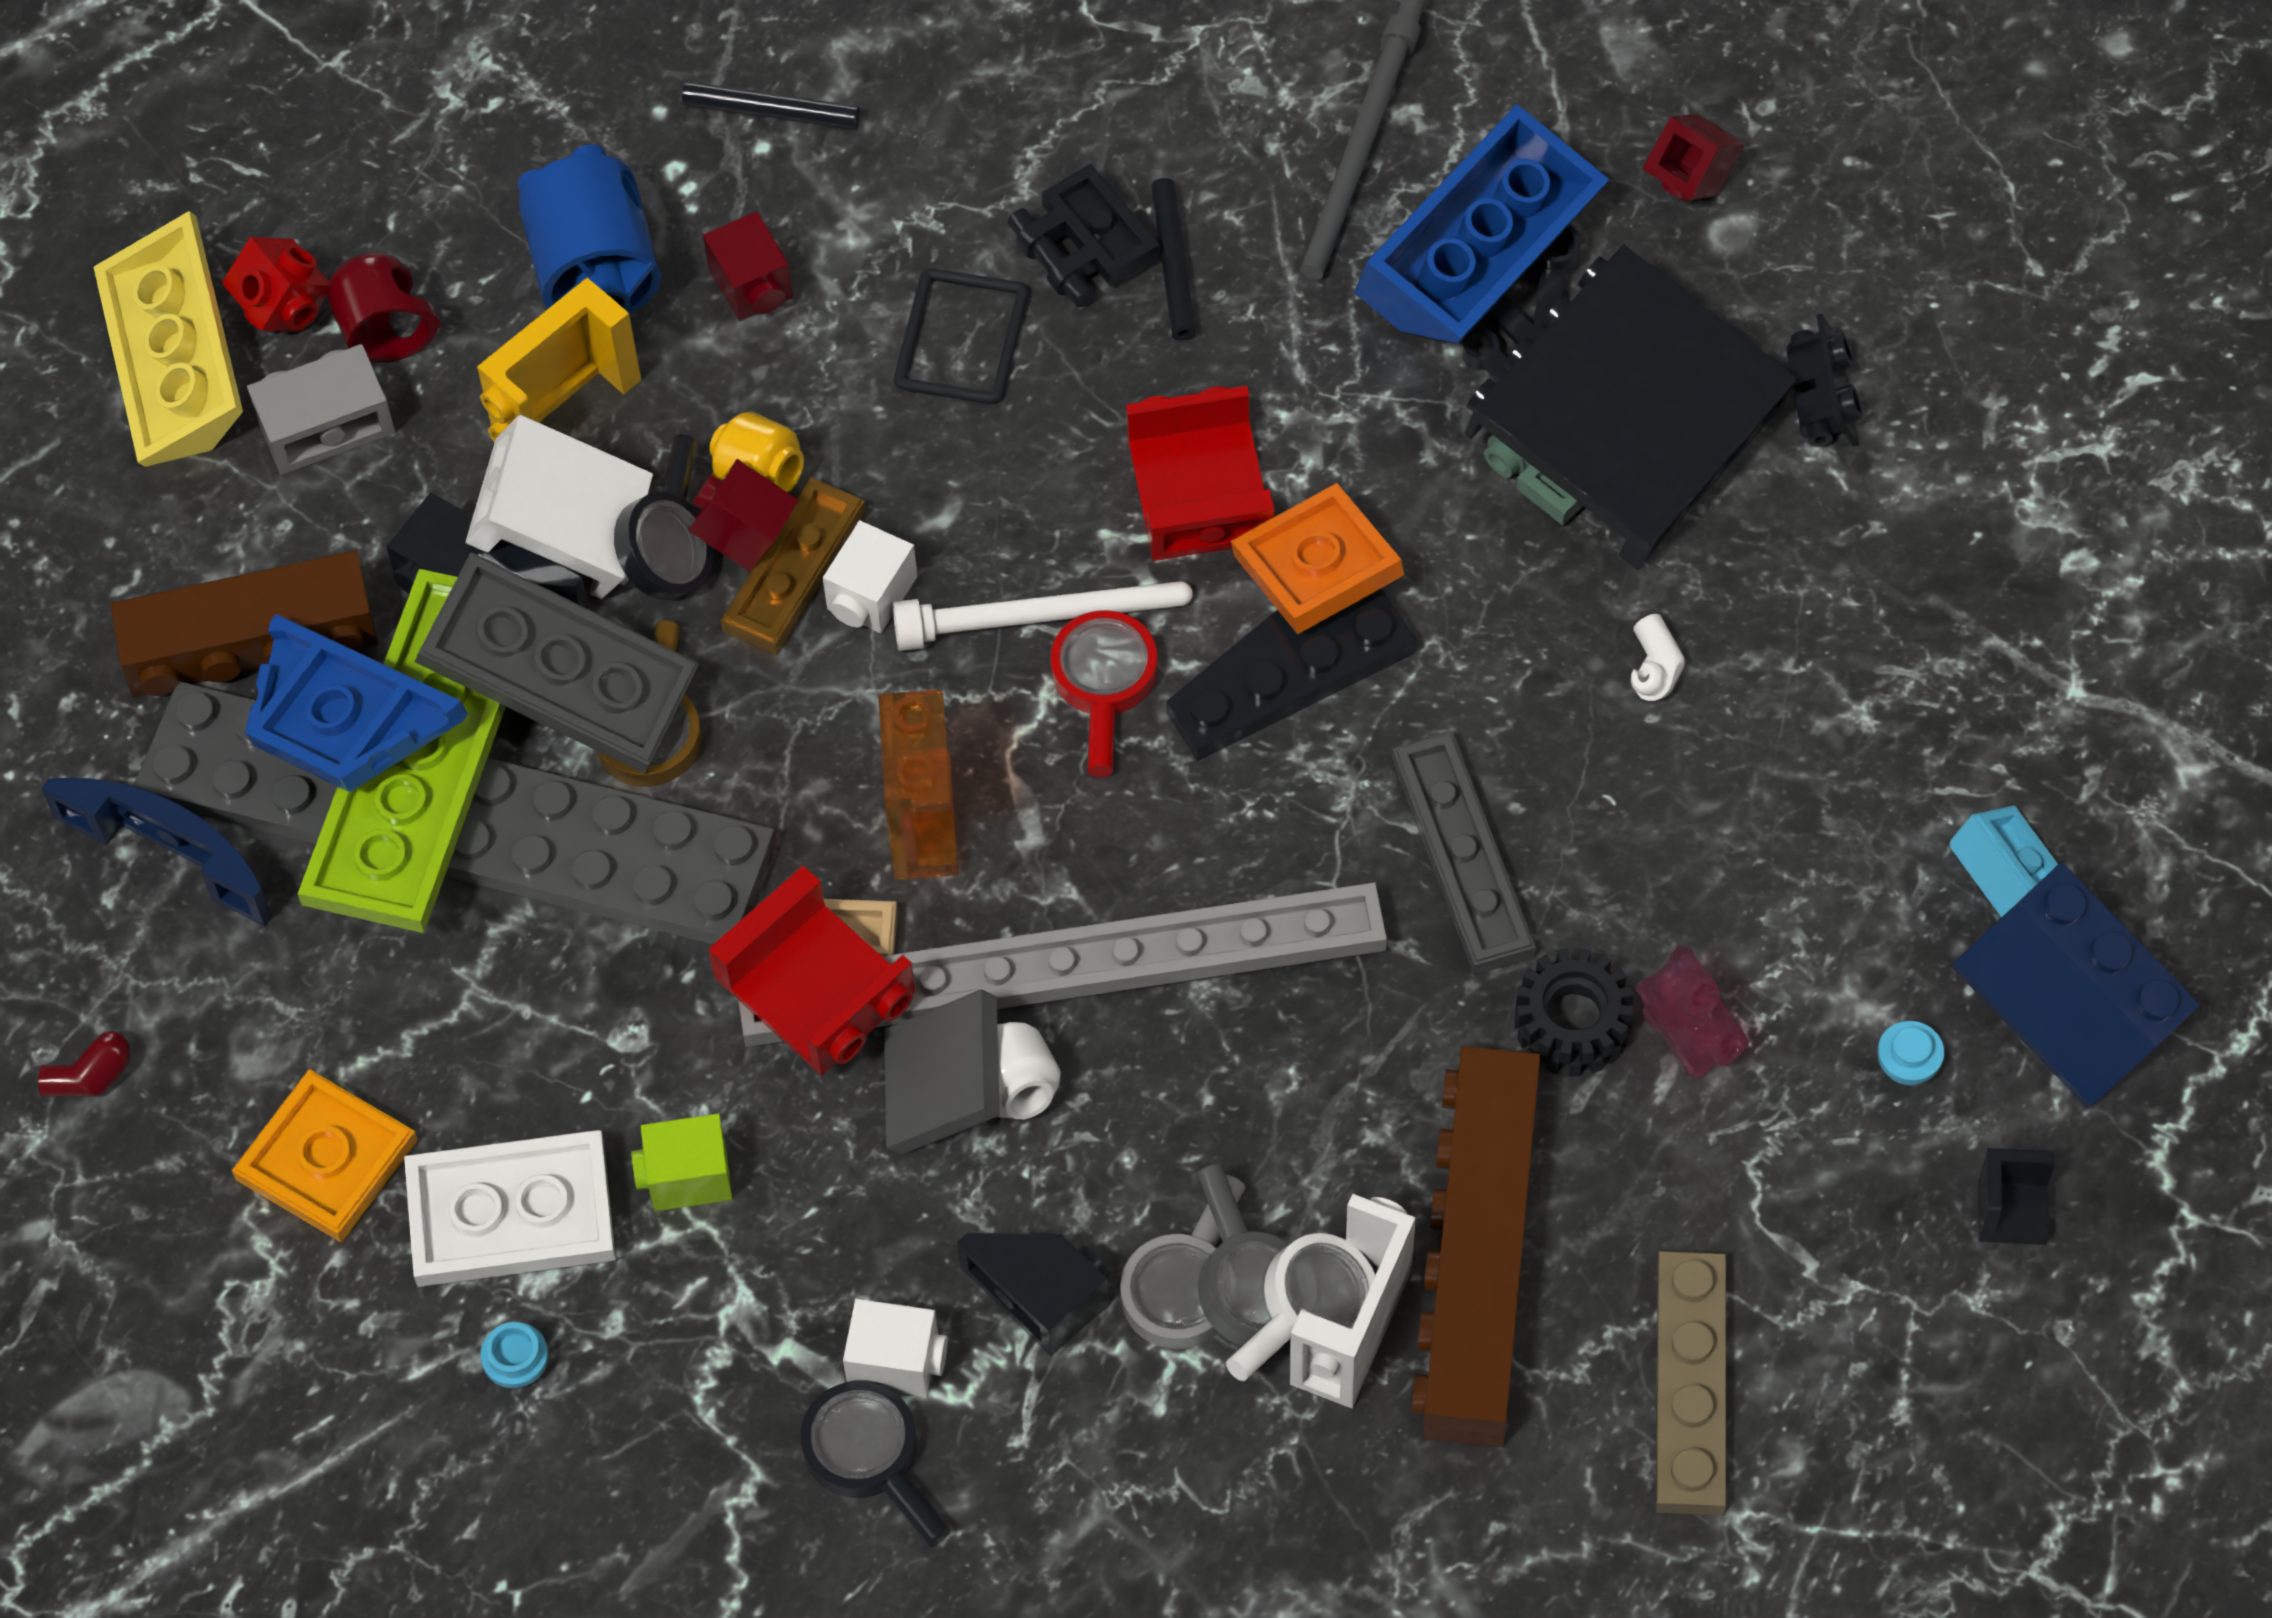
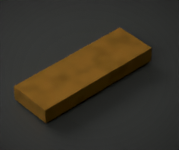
M810 477L797 499L799 501L776 540L754 566L721 619L723 632L775 655L781 650L822 584L823 576L859 520L861 521L866 513L865 500Z

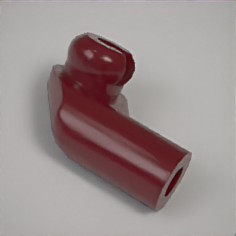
M104 1032L90 1044L74 1065H41L38 1076L40 1096L97 1097L104 1094L123 1073L129 1063L130 1045L128 1040L118 1032Z

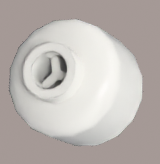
M1020 1022L997 1024L1000 1116L998 1117L1014 1119L1034 1117L1043 1112L1051 1103L1060 1085V1068L1040 1032L1035 1027Z

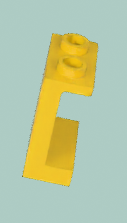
M588 277L477 366L483 389L480 400L488 411L491 423L488 433L494 443L496 438L519 414L539 423L598 374H601L623 395L641 381L629 313Z

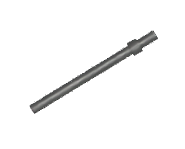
M1401 0L1396 15L1388 18L1381 37V44L1384 47L1300 268L1301 273L1308 278L1318 280L1324 275L1405 56L1414 52L1419 39L1421 27L1418 22L1426 0Z

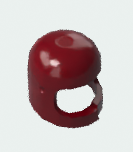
M370 252L352 257L335 271L328 286V299L332 313L348 349L362 344L371 362L390 363L408 358L423 350L434 339L438 328H441L433 305L423 298L410 295L413 286L411 273L393 255ZM392 312H407L419 315L422 318L415 332L409 337L402 338L396 336L392 330L389 316Z

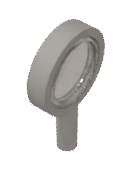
M1226 1175L1236 1203H1238L1245 1190V1185L1239 1179ZM1207 1204L1192 1235L1169 1234L1154 1238L1140 1246L1131 1255L1123 1269L1120 1291L1122 1309L1126 1320L1140 1337L1154 1345L1169 1349L1191 1348L1205 1343L1218 1333L1207 1320L1198 1296V1279L1201 1268L1209 1255L1216 1249L1215 1246L1221 1236L1209 1204ZM1224 1257L1218 1267L1216 1282L1221 1302L1231 1315L1234 1303V1280L1231 1268Z

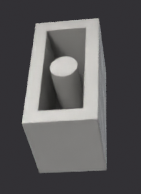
M362 344L346 350L328 352L319 360L288 371L273 372L261 381L247 385L257 421L280 475L395 433L387 400Z

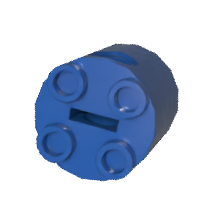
M592 144L578 147L572 152L570 157L551 162L541 169H533L521 175L517 183L520 194L518 206L541 297L546 308L549 309L587 277L625 309L629 315L646 305L659 289L661 272L637 182L631 168L617 158L607 156L603 147Z

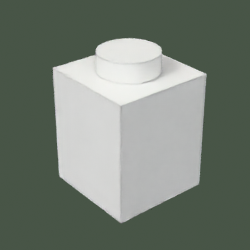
M859 520L823 576L827 609L846 625L851 627H861L863 625L882 634L893 616V602L902 601L918 577L914 545Z
M855 1299L843 1358L847 1382L870 1381L884 1385L898 1394L927 1398L931 1375L942 1376L948 1345V1337L938 1335L935 1310Z

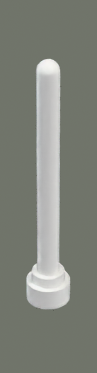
M1179 581L932 610L931 604L919 605L918 599L894 601L893 617L898 651L923 649L924 642L935 641L936 634L1074 619L1093 611L1108 610L1127 613L1185 606L1191 601L1193 592L1187 583Z

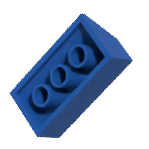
M1516 104L1366 262L1354 294L1399 331L1459 344L1606 187L1610 179Z

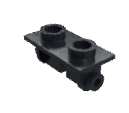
M1818 314L1816 317L1819 332L1814 333L1810 330L1795 332L1790 338L1791 342L1786 347L1790 372L1797 378L1794 384L1796 391L1816 385V389L1795 395L1800 433L1808 439L1810 445L1824 446L1833 440L1832 435L1844 432L1854 447L1859 445L1855 421L1863 419V410L1856 388L1853 384L1848 385L1846 369L1854 367L1852 351L1846 335L1843 332L1835 334L1823 314Z

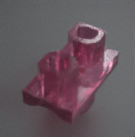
M1678 946L1671 953L1668 962L1662 969L1642 980L1635 987L1645 1004L1643 1010L1645 1020L1652 1029L1661 1031L1687 1076L1700 1079L1714 1064L1728 1066L1748 1047L1749 1039L1740 1024L1734 1023L1719 997V988L1711 975L1704 972L1690 948Z

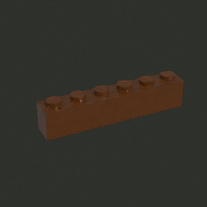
M1461 1046L1459 1070L1446 1069L1442 1108L1455 1109L1453 1130L1440 1128L1436 1168L1449 1169L1447 1190L1434 1189L1430 1221L1431 1229L1443 1230L1441 1251L1427 1250L1424 1290L1437 1291L1435 1312L1421 1311L1417 1351L1430 1353L1428 1375L1415 1373L1411 1414L1424 1415L1423 1439L1494 1447L1504 1446L1540 1054Z

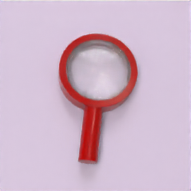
M1093 611L1074 618L1057 634L1051 649V673L1058 693L1074 708L1090 714L1087 772L1089 775L1098 778L1108 777L1113 773L1115 714L1130 710L1141 703L1151 692L1156 682L1158 671L1156 644L1148 629L1135 618L1116 611Z

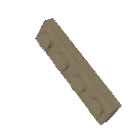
M1659 1251L1657 1259L1656 1513L1724 1516L1726 1508V1254Z

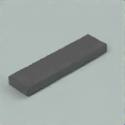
M1453 732L1393 748L1392 762L1473 975L1535 958V944Z

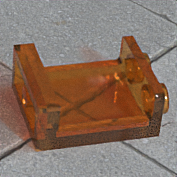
M940 690L878 694L885 811L894 879L958 875L950 751H947L943 693Z

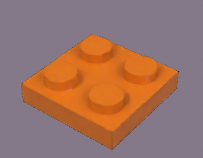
M1338 483L1231 540L1234 557L1297 634L1404 576L1402 559Z

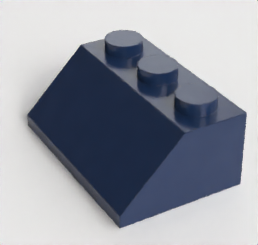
M2062 861L1950 965L2087 1109L2150 1054L2200 1006L2189 992Z

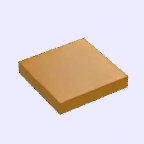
M309 1069L232 1169L235 1180L342 1243L402 1163L404 1156H407L417 1143L418 1138L413 1129Z

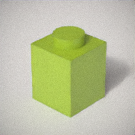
M719 1113L640 1125L643 1149L631 1151L634 1179L637 1190L649 1188L654 1212L733 1200L726 1144Z

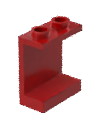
M1247 385L1233 388L1215 386L1207 388L1201 393L1170 398L1166 396H1152L1138 403L1126 404L1127 439L1152 561L1232 549L1231 540L1274 517L1270 489L1264 490L1250 427L1249 391Z
M804 865L708 949L714 978L821 1076L836 1063L842 1065L854 1058L865 1044L866 1036L884 1020L891 1022L897 1019L908 1008L916 992L912 962L904 955L899 957L892 965L825 906L821 881Z

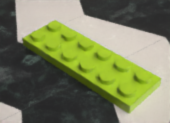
M423 569L418 570L383 665L460 700L468 715L457 726L353 791L347 792L337 787L298 891V897L302 906L424 933L506 708V706L415 663L417 654L458 577Z

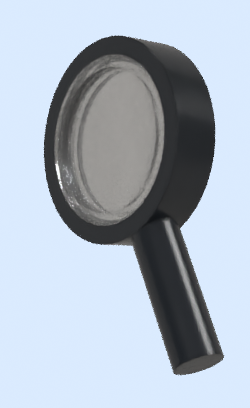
M679 434L673 438L663 491L650 493L628 504L618 516L614 529L615 552L623 572L640 591L661 600L675 599L699 588L707 580L714 560V548L688 531L699 513L686 500L698 441L694 437L685 434Z
M870 1381L841 1383L826 1390L817 1397L807 1410L801 1427V1445L804 1460L815 1480L827 1490L844 1497L866 1498L885 1492L930 1547L942 1542L949 1535L951 1528L906 1475L916 1455L917 1435L912 1413L905 1401L890 1388Z

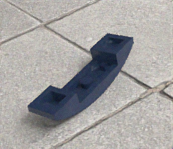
M91 778L48 779L42 787L54 819L105 845L109 843L119 827L122 826L202 867L200 871L213 901L264 927L272 916L261 886L242 855L214 827L191 811L157 794L113 781Z

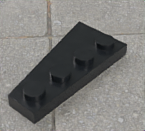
M1382 588L1299 634L1294 631L1281 613L1276 610L1166 701L1167 715L1195 759L1199 761L1415 654L1416 639Z

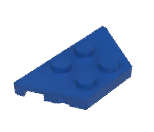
M275 614L270 621L268 630L274 639L269 664L260 665L256 682L258 697L250 708L245 734L255 747L347 792H351L463 722L468 712L460 700Z

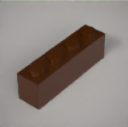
M357 550L110 603L120 665L132 697L146 694L161 696L171 693L179 684L178 681L188 684L206 681L226 682L234 679L239 674L259 670L261 664H269L274 639L268 630L270 621L275 614L356 652L362 647L379 644L367 583Z

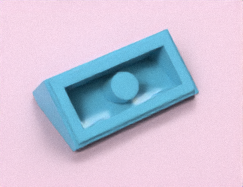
M2016 806L1972 814L1950 841L1951 850L2000 917L2007 913L2058 865Z

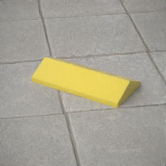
M188 211L94 266L138 463L144 467L212 451L243 412L197 217Z

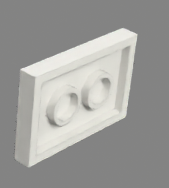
M601 1130L404 1156L413 1274L417 1287L616 1260L605 1146Z

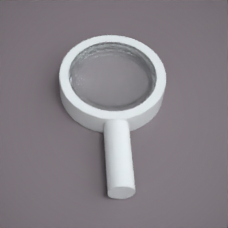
M1313 1233L1302 1236L1282 1249L1271 1261L1264 1282L1265 1300L1273 1319L1226 1361L1229 1372L1240 1381L1248 1379L1291 1339V1331L1301 1310L1352 1329L1375 1278V1273L1365 1256L1356 1247L1347 1243L1346 1240L1326 1233Z

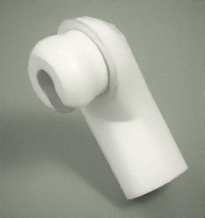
M1651 614L1638 621L1633 629L1647 656L1639 671L1633 669L1631 684L1642 699L1657 701L1668 696L1673 691L1685 666V658L1661 615Z

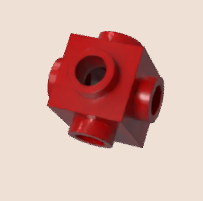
M250 237L222 281V284L245 310L244 315L246 319L261 331L304 332L307 326L317 317L319 307L328 294L330 282L316 267L317 262L312 254L300 247L294 239Z

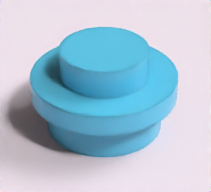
M1903 1021L1890 1026L1881 1036L1877 1050L1878 1061L1884 1072L1894 1081L1903 1085H1917L1930 1080L1938 1073L1944 1058V1046L1939 1035L1931 1027L1916 1021Z
M507 1322L499 1325L489 1333L482 1344L480 1357L486 1375L494 1383L506 1388H520L533 1383L542 1375L548 1363L549 1353L543 1335L536 1328L526 1323Z

